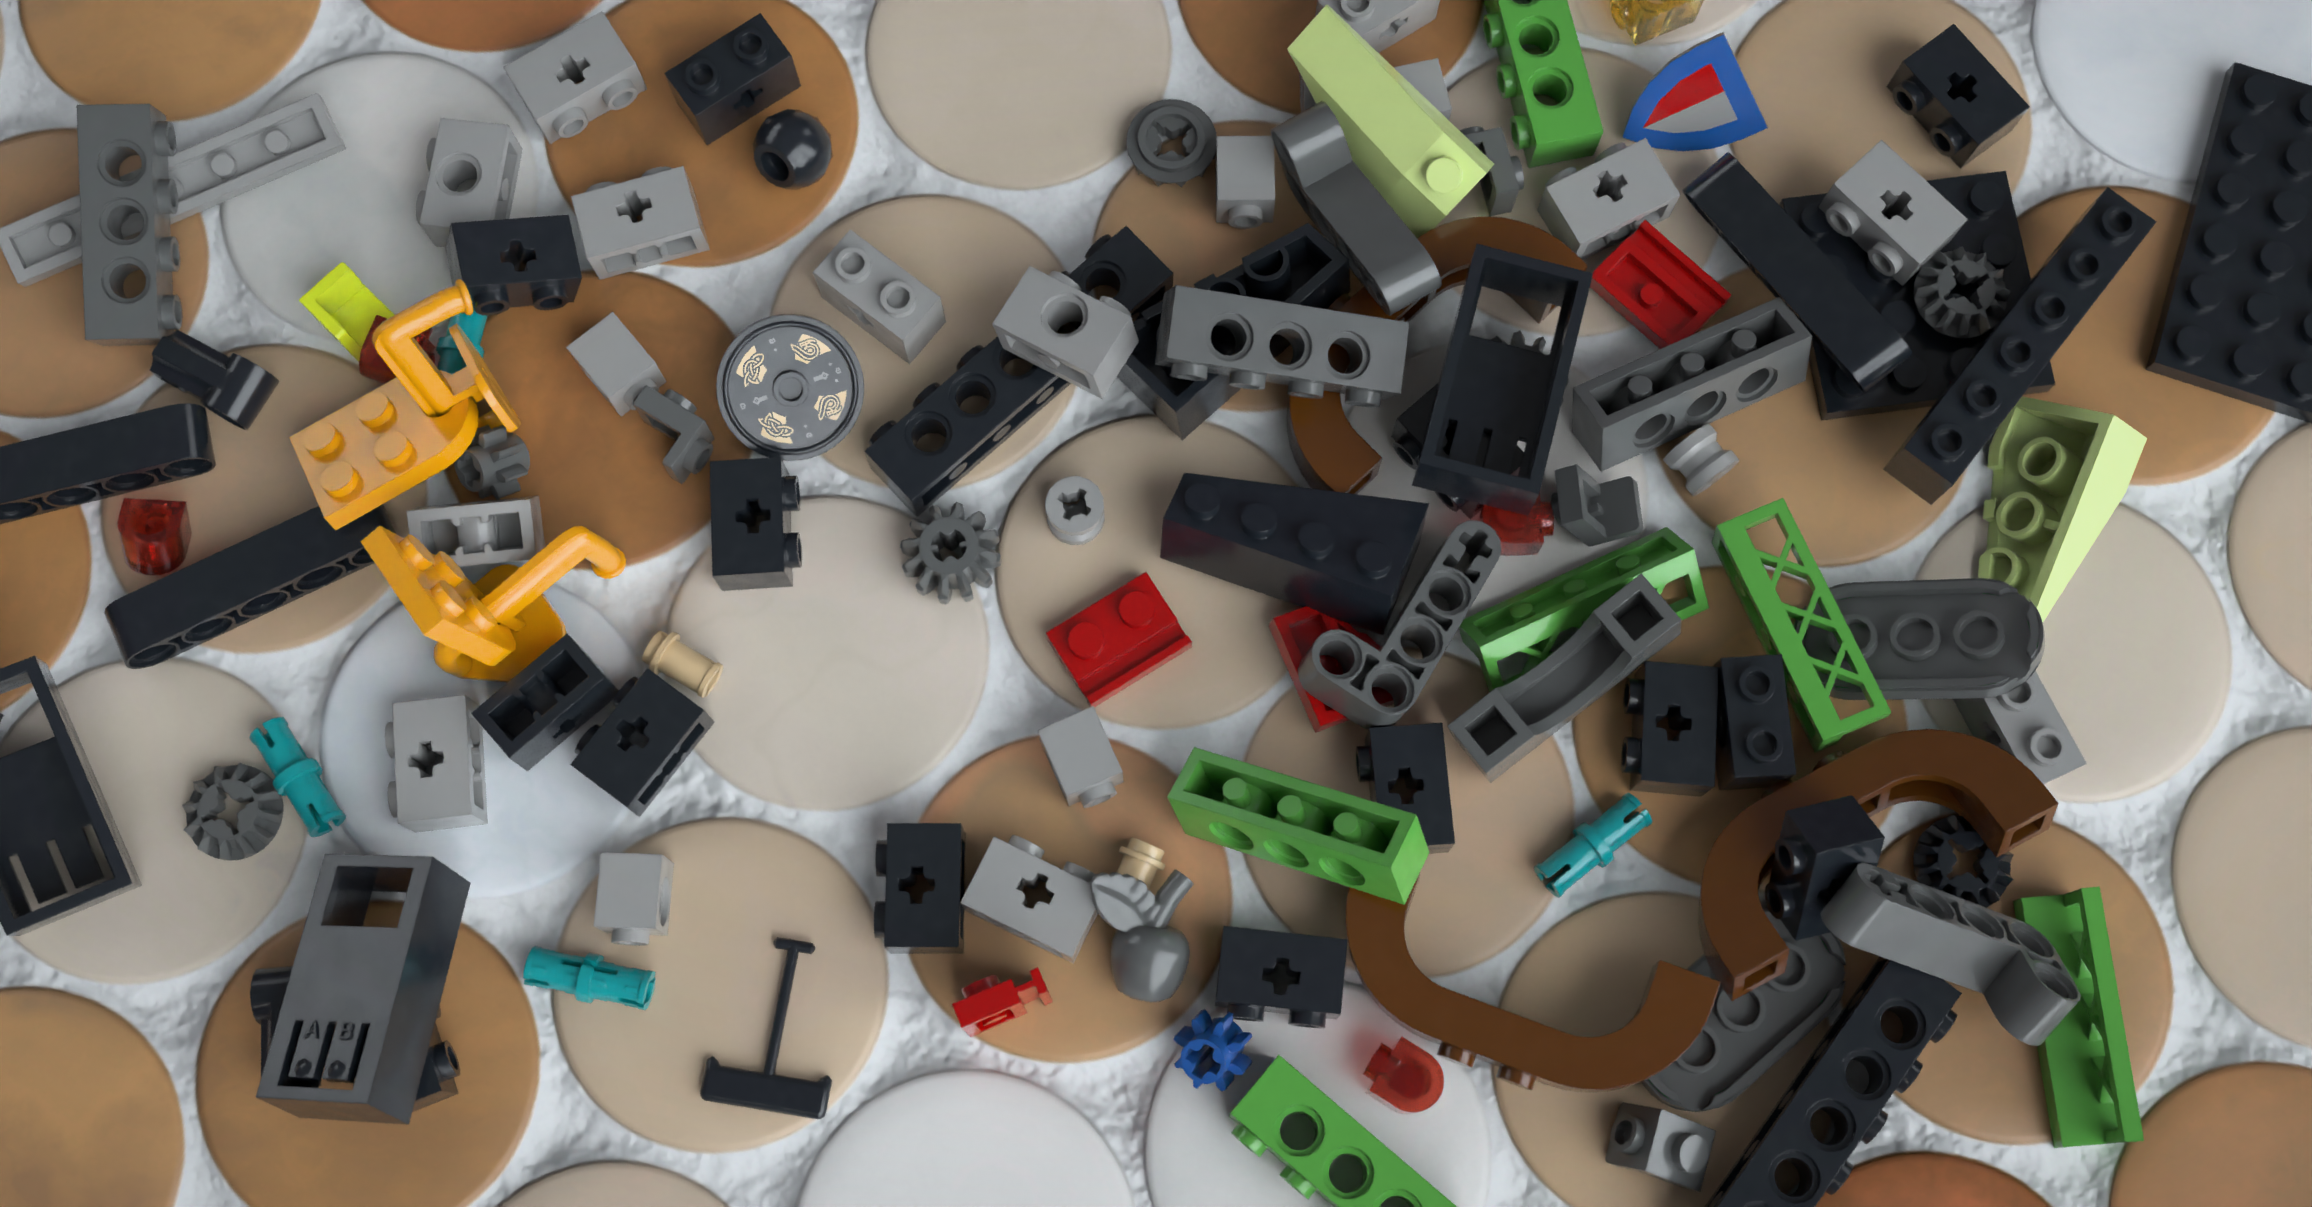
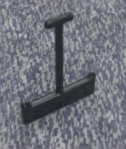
M778 937L773 943L775 948L788 951L764 1071L762 1073L721 1066L718 1060L712 1056L706 1061L700 1096L703 1100L811 1119H822L827 1111L832 1079L828 1075L819 1081L775 1075L799 952L812 954L815 951L813 943Z

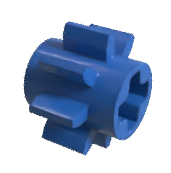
M1204 1009L1191 1020L1192 1027L1184 1026L1174 1036L1173 1040L1178 1045L1184 1047L1181 1057L1174 1065L1175 1068H1183L1187 1076L1193 1080L1194 1088L1197 1089L1202 1084L1215 1082L1217 1088L1222 1092L1235 1080L1234 1074L1243 1075L1251 1066L1252 1059L1242 1052L1245 1044L1252 1038V1035L1249 1032H1243L1233 1021V1013L1228 1012L1224 1017L1211 1019L1210 1014Z

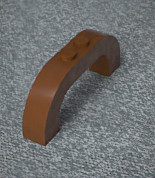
M1486 216L1459 219L1431 229L1417 238L1429 253L1439 272L1442 282L1440 288L1390 316L1380 308L1364 286L1352 297L1348 293L1342 294L1328 309L1409 322L1439 294L1453 287L1464 285L1476 243L1586 271L1588 265L1559 239L1533 225L1503 217ZM1505 293L1538 324L1558 307ZM1331 344L1328 350L1329 363L1334 370L1345 374L1350 364L1349 355L1342 346ZM1324 391L1323 398L1320 399L1289 395L1286 418L1287 434L1294 460L1306 482L1312 489L1358 494L1378 475L1382 457L1348 422L1342 409L1340 393Z
M1935 729L1908 730L1879 737L1847 754L1843 751L1833 752L1821 759L1814 766L1812 772L1794 782L1791 779L1781 780L1770 786L1762 794L1760 800L1738 814L1723 829L1714 842L1703 870L1698 908L1699 935L1707 962L1731 1001L1785 973L1790 949L1766 916L1759 900L1758 889L1772 871L1775 858V844L1780 837L1785 811L1853 795L1867 815L1871 817L1890 806L1903 802H1932L1945 806L1965 818L1997 858L2048 830L2059 803L2038 777L2020 760L1992 743L1959 732Z
M1420 873L1405 905L1349 887L1346 904L1348 945L1356 972L1374 1002L1386 1015L1406 1030L1428 1041L1439 1044L1436 1055L1469 1068L1473 1067L1475 1058L1498 1066L1499 1070L1496 1075L1498 1079L1527 1090H1532L1535 1081L1552 1087L1575 1092H1606L1632 1086L1663 1071L1687 1051L1699 1036L1710 1015L1721 983L1712 978L1659 960L1652 967L1641 1003L1635 1015L1623 1028L1603 1036H1575L1446 989L1431 981L1419 970L1407 949L1404 925L1419 883Z

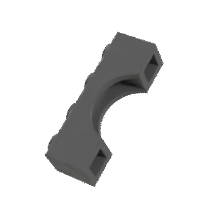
M1641 573L1595 609L1580 629L1554 653L1518 679L1492 690L1450 723L1448 728L1454 739L1488 781L1492 783L1681 634L1682 620Z

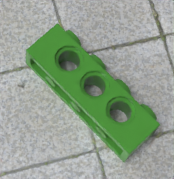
M1483 0L1487 15L1483 17L1485 40L1489 49H1497L1501 64L1497 66L1496 70L1498 89L1503 99L1510 98L1514 116L1510 118L1512 141L1516 150H1524L1528 168L1593 156L1604 131L1568 1L1528 0L1530 3L1519 4L1512 0ZM1535 45L1544 53L1538 55L1530 54L1521 46ZM1542 94L1551 96L1558 104L1553 106L1544 105L1535 96Z
M1196 747L1193 748L1167 796L1187 835L1405 905L1429 854V849L1416 814Z
M1280 1055L1275 1058L1229 1114V1117L1238 1124L1231 1134L1259 1158L1266 1149L1286 1165L1279 1175L1306 1199H1309L1316 1191L1333 1207H1380L1387 1198L1392 1196L1403 1199L1409 1207H1457ZM1302 1114L1312 1122L1315 1136L1312 1144L1307 1149L1294 1150L1283 1142L1280 1135V1126L1286 1116ZM1339 1155L1352 1156L1360 1163L1363 1170L1361 1184L1357 1189L1349 1193L1335 1188L1329 1177L1330 1165Z

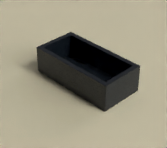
M1476 243L1466 274L1412 486L1526 516L1529 515L1540 492L1593 273ZM1486 287L1560 306L1561 309L1550 354L1546 355L1470 335L1481 288ZM1448 423L1456 424L1448 458L1441 457L1440 453ZM1483 432L1491 433L1483 467L1476 466L1475 462ZM1517 442H1525L1518 476L1510 475Z
M36 656L0 668V694L32 683L55 736L0 758V922L6 936L24 935L142 886L47 663ZM92 825L114 878L32 911L10 857L18 855L38 904H43L68 893L47 842L55 839L76 889L105 878L84 830V827Z
M324 855L256 1098L299 1118L409 1125L471 882L433 856ZM372 891L407 892L397 928L363 927ZM321 1078L327 1082L354 1084L353 1090L319 1088Z

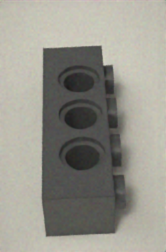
M151 104L76 105L85 340L101 346L157 345L163 336H169L174 333V330H179L183 320L181 301L178 295H173L172 272H178L180 268V248L176 237H171L170 214H176L178 210L177 187L175 181L169 179L168 156H174L176 152L174 126L171 121H166L165 114ZM139 155L142 163L139 174L132 180L121 181L119 176L121 163L130 156ZM133 213H141L144 220L141 233L133 239L124 240L121 233L123 221ZM142 270L146 278L144 290L134 298H127L123 290L126 277L134 271Z
M1175 285L1164 293L1155 365L1172 367L1171 376L1179 379L1205 381L1207 380V373L1230 376L1229 385L1238 388L1263 390L1265 389L1266 382L1288 385L1287 394L1296 397L1320 399L1323 398L1324 391L1345 394V403L1350 405L1380 407L1381 399L1385 400L1401 394L1410 323ZM1214 326H1223L1232 332L1235 338V349L1231 356L1223 355L1213 347L1211 332ZM1273 335H1281L1290 342L1293 356L1288 365L1277 362L1271 355L1269 346ZM1331 344L1342 346L1349 355L1350 364L1345 374L1334 370L1329 363L1328 350Z
M1781 297L1773 299L1573 387L1572 432L1602 472L1708 423H1712L1806 381L1812 335Z

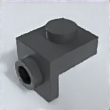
M1475 126L1460 130L1495 164L1480 180L1489 216L1512 212L1518 192L1524 188V174L1518 156L1510 157L1502 127L1484 130L1482 127Z
M645 385L633 402V405L646 424L676 441L663 459L662 464L672 479L683 484L690 473L697 474L704 468L712 454L713 444L711 443L715 438L705 420L694 414L697 408L688 399L671 389H668L662 395Z
M1577 464L1555 470L1557 492L1551 496L1554 517L1561 527H1565L1585 545L1591 547L1637 535L1643 531L1638 484L1632 477L1626 476L1599 484Z
M1623 1102L1619 1105L1615 1122L1611 1128L1610 1142L1605 1160L1607 1163L1617 1167L1636 1170L1676 1186L1701 1192L1716 1130L1663 1109Z

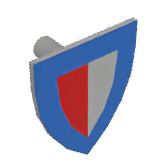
M1724 32L1672 58L1648 81L1631 108L1622 137L1635 142L1646 138L1652 148L1694 151L1714 149L1742 140L1767 129L1768 126Z

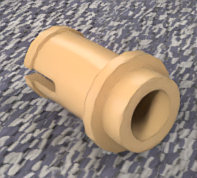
M658 631L650 640L642 656V661L650 665L649 669L656 675L662 672L696 692L701 698L707 697L713 690L724 668L719 662L716 663L681 643L680 634L676 632H671L668 635L663 631Z
M1131 837L1127 848L1121 846L1119 853L1124 856L1117 873L1134 876V878L1143 881L1147 885V889L1150 888L1157 869L1163 871L1165 868V864L1161 863L1165 851L1139 839Z

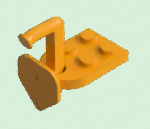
M456 280L454 286L426 297L383 321L376 328L372 335V342L377 353L395 374L396 378L289 437L326 521L335 530L340 529L449 467L467 450L476 434L477 428L489 425L493 429L503 425L506 427V431L511 433L520 427L521 421L483 358L457 323L449 327V331L467 366L454 374L438 370L414 338L452 316L462 312L466 315L473 314L471 297L463 280ZM485 398L492 410L479 417L476 402Z
M378 526L360 541L423 635L437 641L434 647L435 663L443 671L451 675L471 680L508 683L566 634V628L562 619L543 592L584 558L591 562L593 572L598 577L604 579L617 577L626 566L625 555L619 548L614 547L610 542L584 526H573L564 531L523 566L518 567L511 564L497 566L475 584L464 575L461 568L450 556L442 551L436 555L429 552L411 534L403 538L382 526Z

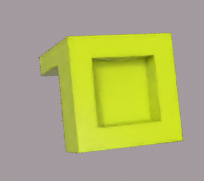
M344 262L338 264L299 299L315 319L358 362L362 361L375 349L372 335L376 328L383 321L394 316Z

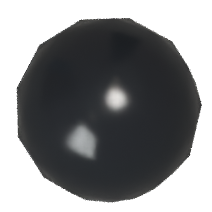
M787 109L767 117L761 124L753 142L754 160L758 170L770 183L784 189L799 190L818 182L825 175L833 157L829 132L817 117L800 110Z

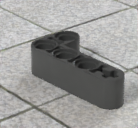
M1320 101L1271 129L1272 139L1287 182L1300 206L1324 237L1349 259L1350 270L1388 316L1442 286L1439 272L1427 250L1353 162L1343 130L1334 113L1324 101Z
M1468 520L1460 523L1435 552L1378 649L1343 630H1330L1322 633L1303 656L1299 664L1298 676L1302 687L1311 696L1362 728L1369 730V728L1394 726L1417 700L1499 560L1501 541L1496 531L1488 524L1478 520ZM1466 551L1471 557L1468 562L1469 566L1462 573L1454 569V567ZM1429 593L1441 595L1447 601L1450 611H1443L1432 604ZM1401 640L1414 642L1422 652V659H1415L1406 654L1401 646ZM1329 655L1340 662L1343 675H1334L1325 670L1319 656ZM1372 687H1380L1391 694L1394 700V708L1380 705L1372 695Z
M1858 864L1820 913L1826 927L1836 937L1853 947L1983 993L2001 1026L2012 1036L2028 1045H2041L2080 1001L2079 989L2054 946L2041 932L2031 925L1874 865Z

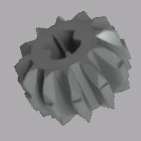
M954 503L951 507L950 517H943L941 509L937 505L932 504L929 508L932 522L928 525L920 519H912L909 525L917 538H908L901 541L900 548L902 553L911 557L902 565L905 576L919 577L916 589L922 596L930 593L938 586L937 594L941 604L946 605L949 603L953 589H959L964 601L970 602L974 598L970 584L974 581L981 587L989 588L993 581L986 569L1001 566L1002 559L1000 553L992 550L1000 541L999 535L995 529L983 530L986 518L981 511L973 513L964 521L963 504ZM960 545L963 556L959 560L952 556H948L944 561L942 560L940 554L942 548L945 547L953 551Z

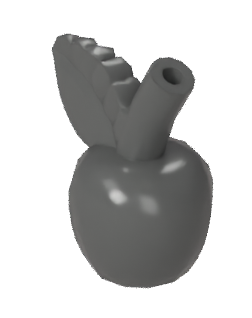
M1176 869L1173 870L1155 896L1151 890L1147 889V885L1143 881L1128 874L1121 875L1117 872H1112L1111 874L1099 873L1094 875L1090 881L1092 900L1098 914L1108 925L1117 929L1111 944V971L1118 991L1132 999L1145 1002H1161L1169 999L1179 988L1186 973L1190 956L1189 942L1180 930L1168 926L1178 904L1194 883Z

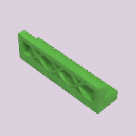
M1784 498L1717 525L1711 543L1766 655L1782 654L1786 694L1814 752L1816 753L1836 745L1842 736L1888 717L1891 714V710ZM1776 518L1786 538L1780 558L1755 549L1746 530ZM1790 548L1798 564L1786 560ZM1763 564L1775 568L1772 579H1770ZM1782 571L1807 580L1813 594L1806 611L1781 602L1775 587ZM1817 602L1825 618L1813 614ZM1789 617L1802 621L1798 633ZM1809 624L1834 634L1840 647L1833 665L1808 656L1802 640ZM1844 656L1852 672L1840 668ZM1816 671L1829 675L1825 687ZM1838 678L1859 686L1871 708L1840 720L1829 698L1835 679Z
M1665 527L1463 619L1458 628L1462 641L1479 659L1489 693L1497 687L1504 686L1518 679L1554 653L1550 650L1560 632L1571 627L1580 629L1595 609L1641 573L1660 595L1667 583L1683 576L1688 596L1669 605L1681 620L1708 609L1709 605L1694 548L1668 527ZM1519 651L1530 655L1521 673L1502 681L1497 661Z
M2100 887L2080 888L2063 895L2027 897L2014 900L2013 905L2016 919L2031 925L2051 942L2081 995L2080 1001L2045 1041L2037 1046L2054 1148L2144 1141Z

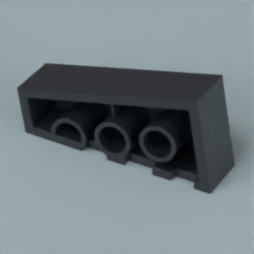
M1307 223L1243 257V264L1218 277L1213 273L1194 284V288L1328 309L1338 297L1350 292L1349 259L1314 227ZM1163 301L1142 311V318L1133 322L1139 342L1117 375V378L1183 441L1241 388L1229 385L1230 376L1207 373V380L1205 381L1185 380L1172 377V367L1155 365ZM1214 326L1211 332L1213 347L1219 353L1231 356L1235 349V338L1232 332L1226 327ZM1273 335L1269 346L1273 358L1275 359L1290 346V342L1281 335Z
M1184 473L1163 517L1160 558L1300 607L1308 606L1329 617L1384 635L1419 547L1429 503Z

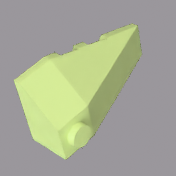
M1328 4L1323 7L1287 48L1316 104L1324 101L1337 118L1345 135L1353 162L1416 238L1434 229L1495 165Z
M2022 396L1996 429L1989 447L1987 467L1993 470L1991 499L1984 500L1983 519L1988 521L1989 524L1986 551L1979 557L1978 578L1995 579L2013 586L2028 601L2030 599L2038 609L2042 622H2044L2125 495L2147 438L2113 414Z

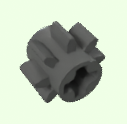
M489 425L477 428L471 444L461 457L454 462L458 479L466 489L472 492L478 491L481 499L493 495L498 500L521 490L517 478L528 474L530 455L524 441L514 433H507L505 426L502 425L491 429Z

